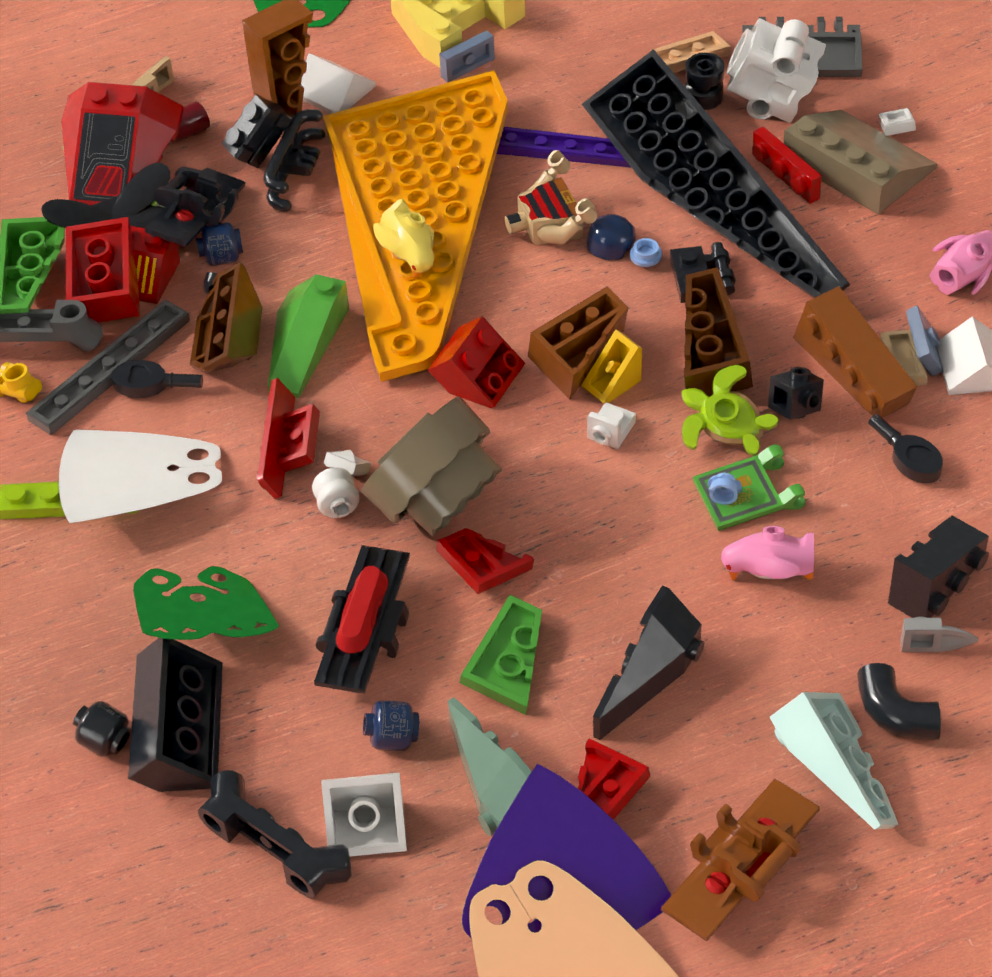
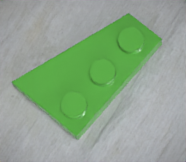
M509 595L463 670L459 683L526 715L542 609Z

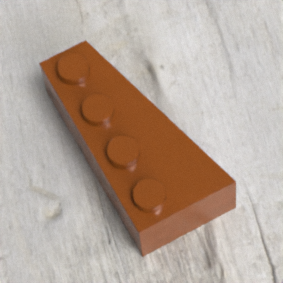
M282 0L243 19L242 25L253 96L258 94L267 100L277 103L292 118L294 114L302 111L304 87L301 85L303 74L307 70V62L304 61L305 48L309 47L310 35L307 33L308 24L312 23L313 13L298 0Z
M839 286L806 302L793 338L872 416L879 414L883 418L910 403L917 385Z

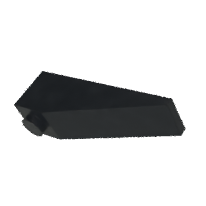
M662 585L640 621L641 626H644L639 642L637 645L629 643L624 653L626 657L621 668L622 675H613L593 715V737L601 740L684 674L691 661H698L703 652L705 642L701 640L702 624L668 587Z

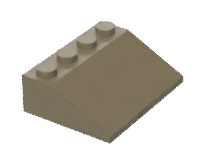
M843 110L804 115L784 130V144L822 175L821 181L878 215L937 168V163L895 139L885 136L884 133Z

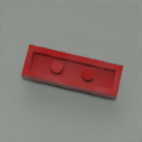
M762 126L754 130L752 155L755 159L762 162L777 178L783 180L797 195H800L809 204L819 200L822 175L765 127Z

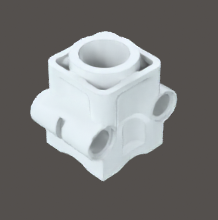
M759 18L753 29H746L741 36L727 67L726 74L730 75L727 90L749 100L747 112L753 118L765 120L773 115L791 123L797 114L799 100L809 94L816 84L819 74L817 64L824 54L826 44L809 37V28L804 22L796 19L789 20L783 25V28H780Z

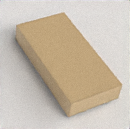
M911 330L881 332V341L917 386L927 385V373L925 367L918 359Z

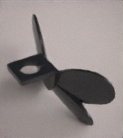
M154 163L137 173L125 186L119 197L116 196L94 205L73 200L54 199L45 202L42 205L41 211L48 222L63 228L124 217L129 218L130 226L145 228L164 209V207L153 206L152 204L155 202V191L169 183L170 170L165 164Z

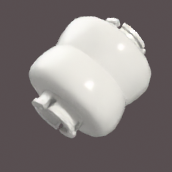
M333 467L320 472L314 478L312 490L317 499L318 509L323 515L330 518H341L349 515L356 509L360 500L359 492L354 485V478L348 470Z

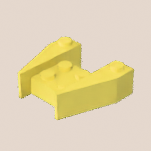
M391 0V10L395 19L420 54L439 68V54L462 43V31L486 17L506 29L526 16L525 0Z

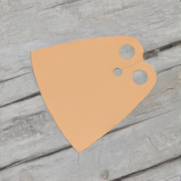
M534 861L519 869L511 883L503 886L497 884L490 885L474 895L471 900L469 913L470 932L478 977H679L669 964L619 913L572 875L549 862ZM545 876L550 879L554 887L550 898L540 901L534 899L529 894L528 884L533 877ZM502 900L507 903L511 914L506 923L494 925L486 919L485 908L490 901ZM534 918L538 919L542 924V929L536 933L528 929V922Z

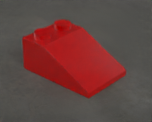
M128 217L66 227V300H78L84 303L87 315L97 322L140 316L139 286L131 226Z

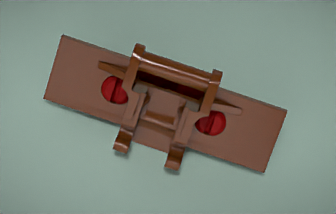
M776 779L768 785L738 821L731 814L732 808L728 804H724L717 812L716 816L719 827L707 840L703 834L698 833L690 843L693 858L701 863L663 904L661 911L705 941H708L745 897L755 902L758 901L764 894L762 889L790 857L798 855L801 851V846L796 837L820 811V806Z

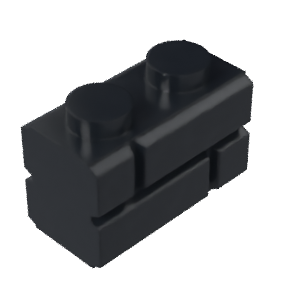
M255 94L250 103L246 104L243 108V112L234 126L227 131L222 144L236 159L259 168L281 137L283 131L292 121V118L277 103Z

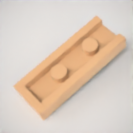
M714 31L655 48L654 50L672 72L675 73L685 69L686 61L692 55L712 53L723 58L729 56L731 46Z

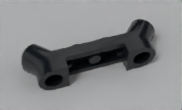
M233 770L218 772L211 778V797L198 809V814L203 823L223 840L230 843L238 833H241L281 861L286 883L307 898H314L326 884L347 882L352 877L349 850L344 844L312 848L305 843L297 831L292 828H283L275 822V819L268 811L263 808L256 809L246 802L245 780L241 774Z

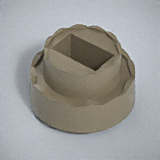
M457 396L433 415L428 412L378 461L380 466L363 485L361 493L393 523H398L404 515L410 514L431 536H435L439 529L448 525L451 517L461 513L466 507L467 502L479 496L483 491L484 485L491 483L495 479L496 474L502 471V468L481 446L483 439L490 434V429L460 396Z

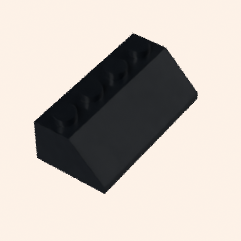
M158 638L137 654L128 779L158 792L210 789L211 778L218 773L223 662L177 640Z

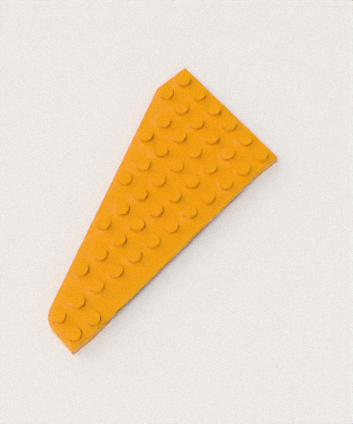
M495 70L323 116L324 125L332 146L372 357L381 382L428 369L443 350L509 109L507 97ZM399 199L405 200L411 212H417L424 216L425 223L429 224L434 230V243L432 247L434 253L433 266L428 271L423 272L418 278H413L411 267L407 261L399 259L393 252L379 243L373 230V225L381 222L382 214Z

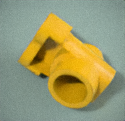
M10 362L2 364L0 368V397L7 395L17 398L21 403H26L33 400L42 390L41 381L30 374L25 364H13Z

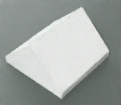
M310 53L307 56V70L303 74L301 85L304 87L303 101L329 114L350 109L376 87L375 81L330 60Z
M972 316L941 338V345L937 346L948 395L992 391V330Z
M400 773L321 780L327 846L344 844L349 850L350 857L407 851Z

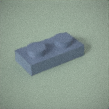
M486 30L440 53L441 77L448 83L494 60V36Z

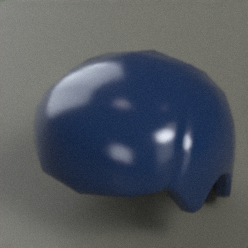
M616 214L603 215L590 225L587 236V248L594 256L605 260L622 259L626 250L634 246L636 240L635 227L625 217Z

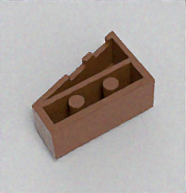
M606 286L532 331L530 334L528 357L570 400L582 385L614 331L624 332L628 306Z

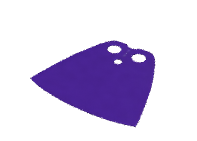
M537 764L517 793L488 844L465 901L462 925L466 934L471 938L469 913L471 900L474 895L490 885L497 884L503 886L511 883L519 869L534 861L549 862L572 875L611 906L635 930L663 912L661 907L671 897V894L647 857L609 815L564 778ZM536 876L530 880L528 891L534 899L540 901L547 900L553 894L554 887L549 878ZM493 900L487 904V906H493L500 911L503 919L502 924L509 920L511 910L506 902ZM534 918L533 922L528 923V929L534 933L539 932L542 929V924L538 919Z

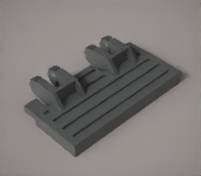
M777 17L775 25L783 28L784 17ZM817 17V32H814V25H807L809 28L808 36L826 44L824 54L817 64L818 77L862 76L860 25H847V32H843L842 17L835 18V32H825L826 21L824 17ZM742 25V35L746 29L752 30L754 25Z

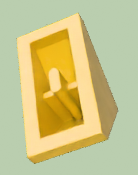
M615 330L581 386L602 403H610L642 381V348L621 331Z

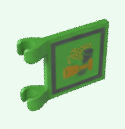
M771 445L756 456L693 476V482L718 531L783 509L797 510L805 506V499L803 497L805 496V491L800 484L791 485L778 495L765 471L777 470L784 466L782 458L784 452L780 445ZM719 473H730L736 480L741 482L742 491L738 493L735 502L722 505L710 498L707 483L712 476Z

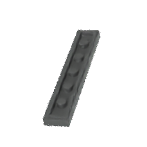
M165 299L27 411L28 421L49 435L54 434L113 385L111 373L118 365L146 358L190 321L189 313Z

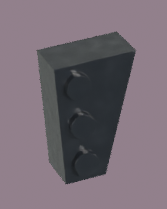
M953 515L929 532L928 537L931 539L927 543L923 544L917 541L911 547V550L914 551L911 555L905 557L900 554L894 558L888 604L911 618H932L934 614L939 616L945 610L951 595L954 592L960 593L966 586L969 575L974 570L980 571L989 557V552L986 551L989 539L987 534Z

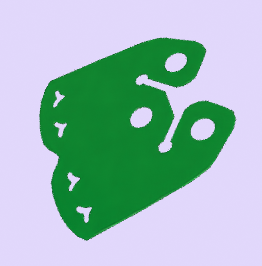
M208 567L200 572L197 577L202 583L222 590H228V594H223L206 586H182L171 593V596L162 595L163 592H168L179 585L182 579L177 574L159 568L146 571L134 583L133 593L142 633L149 636L175 640L200 639L211 633L227 637H249L265 634L279 627V624L254 586L246 578L222 567ZM213 574H222L227 579L224 582H217L212 580L211 576ZM155 576H163L168 579V582L166 584H157L152 579ZM202 594L206 599L202 602H196L191 600L190 595ZM257 623L266 624V625H267V626H262V625H261L259 628H254V627L257 625ZM232 626H236L237 628L242 629V630H237V629L227 630V629H228V628H231ZM162 627L164 630L168 632H163L161 630L154 631V629ZM185 628L196 630V632L187 631L186 633H183Z

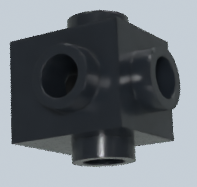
M794 367L788 372L771 376L768 408L789 420L804 418L808 414L821 411L824 379L812 374L809 369L804 367Z

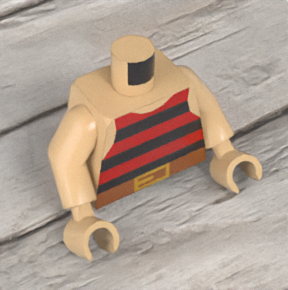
M559 150L553 151L548 157V164L551 166L549 171L545 170L527 191L519 194L518 212L505 216V225L509 234L525 230L532 244L535 245L548 243L565 244L568 240L583 238V223L591 224L597 219V213L594 210L595 205L588 198H584L576 203L562 177H556L557 174H565L570 170V162Z

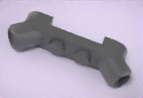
M56 300L54 309H30L28 313L0 314V342L69 341L85 352H89L99 345L103 336L102 325L87 315L86 306L78 300Z

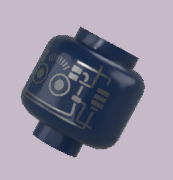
M229 222L220 223L216 227L207 225L202 230V238H196L199 257L205 256L207 263L211 266L234 263L238 260L239 254L243 253L239 228L234 229L233 225Z
M378 701L374 704L371 713L364 714L363 735L370 736L372 747L377 750H407L411 742H417L419 713L413 712L411 705L407 702Z

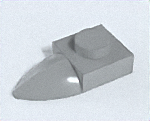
M915 617L904 618L900 642L902 652H941L969 646L978 642V637L959 628L943 626L941 618Z

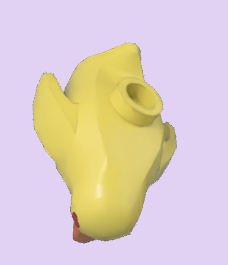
M404 199L397 200L382 214L381 222L373 225V230L379 243L393 252L399 259L407 261L411 267L413 278H418L423 272L428 271L433 266L434 253L432 247L434 243V230L429 224L425 223L424 216L410 211Z

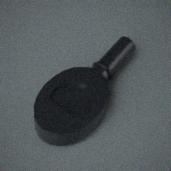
M146 360L122 363L111 373L115 390L124 396L132 398L151 397L159 394L166 387L202 388L203 375L165 373L161 365Z
M875 414L870 418L868 424L885 438L888 444L894 447L893 463L904 476L920 483H933L940 478L943 458L939 450L932 443L916 435L902 436L901 432L896 431L879 414Z

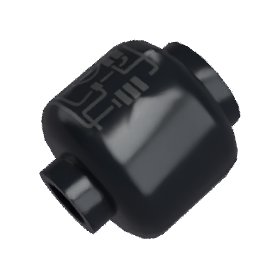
M104 701L95 702L90 707L84 705L73 720V725L77 727L75 731L77 743L100 757L108 756L111 753L118 754L131 735L132 729L128 727L129 720L127 715Z

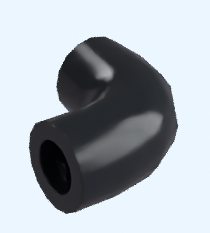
M871 663L859 669L857 673L858 687L865 711L879 727L899 737L918 740L940 739L941 719L938 702H916L904 698L897 690L895 670L891 665Z

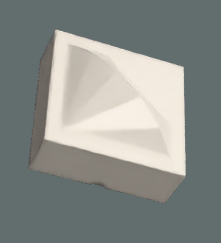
M907 108L879 114V123L885 136L916 130L915 120Z
M351 450L327 452L324 460L325 466L343 468L348 470L352 476L368 474L371 465L370 462L356 457Z

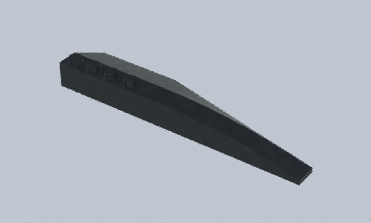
M654 49L582 103L585 110L624 157L641 181L813 298L838 286L842 291L850 286L846 278Z

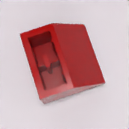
M481 316L460 326L428 371L449 394L460 396L463 399L488 408H493L525 365V362L488 321Z

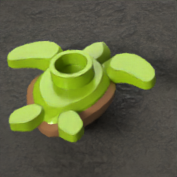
M734 365L720 370L714 377L713 395L710 397L704 391L697 388L682 390L681 394L684 403L689 408L699 411V413L688 416L683 422L682 439L687 448L691 450L697 448L699 435L704 430L712 439L725 444L744 445L745 451L749 455L756 456L760 447L758 440L762 438L763 430H771L778 425L779 420L775 415H760L750 398L742 393L730 391L736 382L746 376L747 370L743 366Z

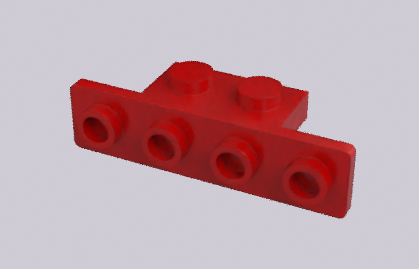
M279 378L271 380L266 419L264 421L263 441L260 447L259 468L257 471L259 485L274 499L282 497L285 472L314 462L320 411L314 404L294 410L295 396Z

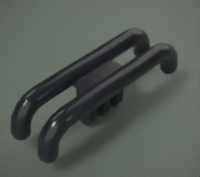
M307 109L294 114L264 172L263 180L266 187H268L266 199L275 210L282 212L290 211L292 207L291 202L279 198L280 193L283 194L289 190V185L285 182L288 175L310 176L321 154L318 148L303 146V144L309 140H322L325 137L323 129L307 128L298 132L303 123L309 121L319 122L322 120L323 114L319 110Z

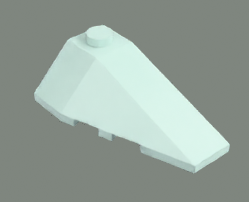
M802 692L770 716L779 742L787 747L798 760L874 830L890 829L898 825L883 785L871 776L869 769L874 765L871 755L867 752L863 753L857 739L863 736L840 693Z

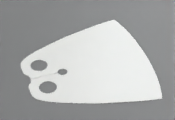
M73 430L64 447L59 469V493L64 514L69 523L88 521L159 506L215 488L222 481V472L215 467L216 461L221 458L220 447L206 441L160 434ZM193 449H204L209 453L208 457L203 460H191L187 457L188 452ZM170 465H177L179 466V469L176 471H169L167 470V467ZM197 472H204L210 476V479L202 484H193L188 481V477Z

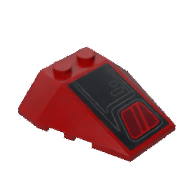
M87 82L68 95L61 124L69 200L94 205L116 196L119 197L129 181L143 168L154 163H160L163 158V151L169 142H173L178 135L184 111L183 105L146 86Z

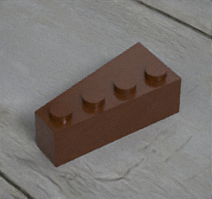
M718 267L686 275L685 388L700 389L710 397L713 395V381L716 374L720 370L734 365L743 366L747 370V374L736 382L730 391L736 392L752 388L750 360Z

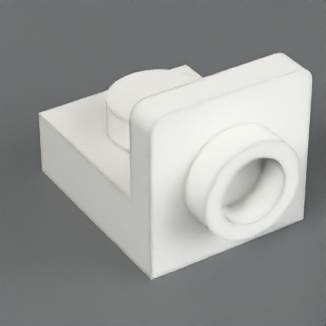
M605 402L598 414L590 412L588 415L587 438L599 444L618 449L636 423V413Z

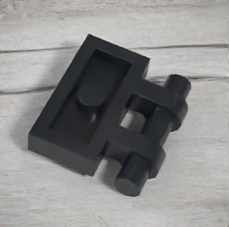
M721 242L713 243L711 245L712 253L705 255L703 254L702 246L670 249V261L681 303H684L686 299V275L716 267L719 269L727 295L735 292L734 284L736 279L734 271L729 269L730 256Z

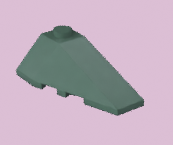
M453 697L448 700L450 725L478 808L479 823L488 836H492L532 771L512 748L501 749L498 744V737L494 732L490 730L483 733L477 717Z

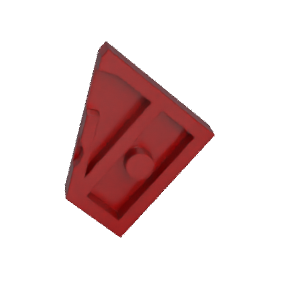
M468 528L437 540L436 551L477 594L532 570L534 564L532 556L525 553L520 558L505 551V544L493 539H486L481 534Z
M589 738L585 745L586 757L584 766H580L578 775L579 786L577 789L589 797L614 820L651 777L649 767Z

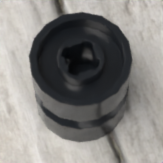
M712 53L692 55L686 61L685 87L704 110L716 108L723 100L724 61L721 57Z

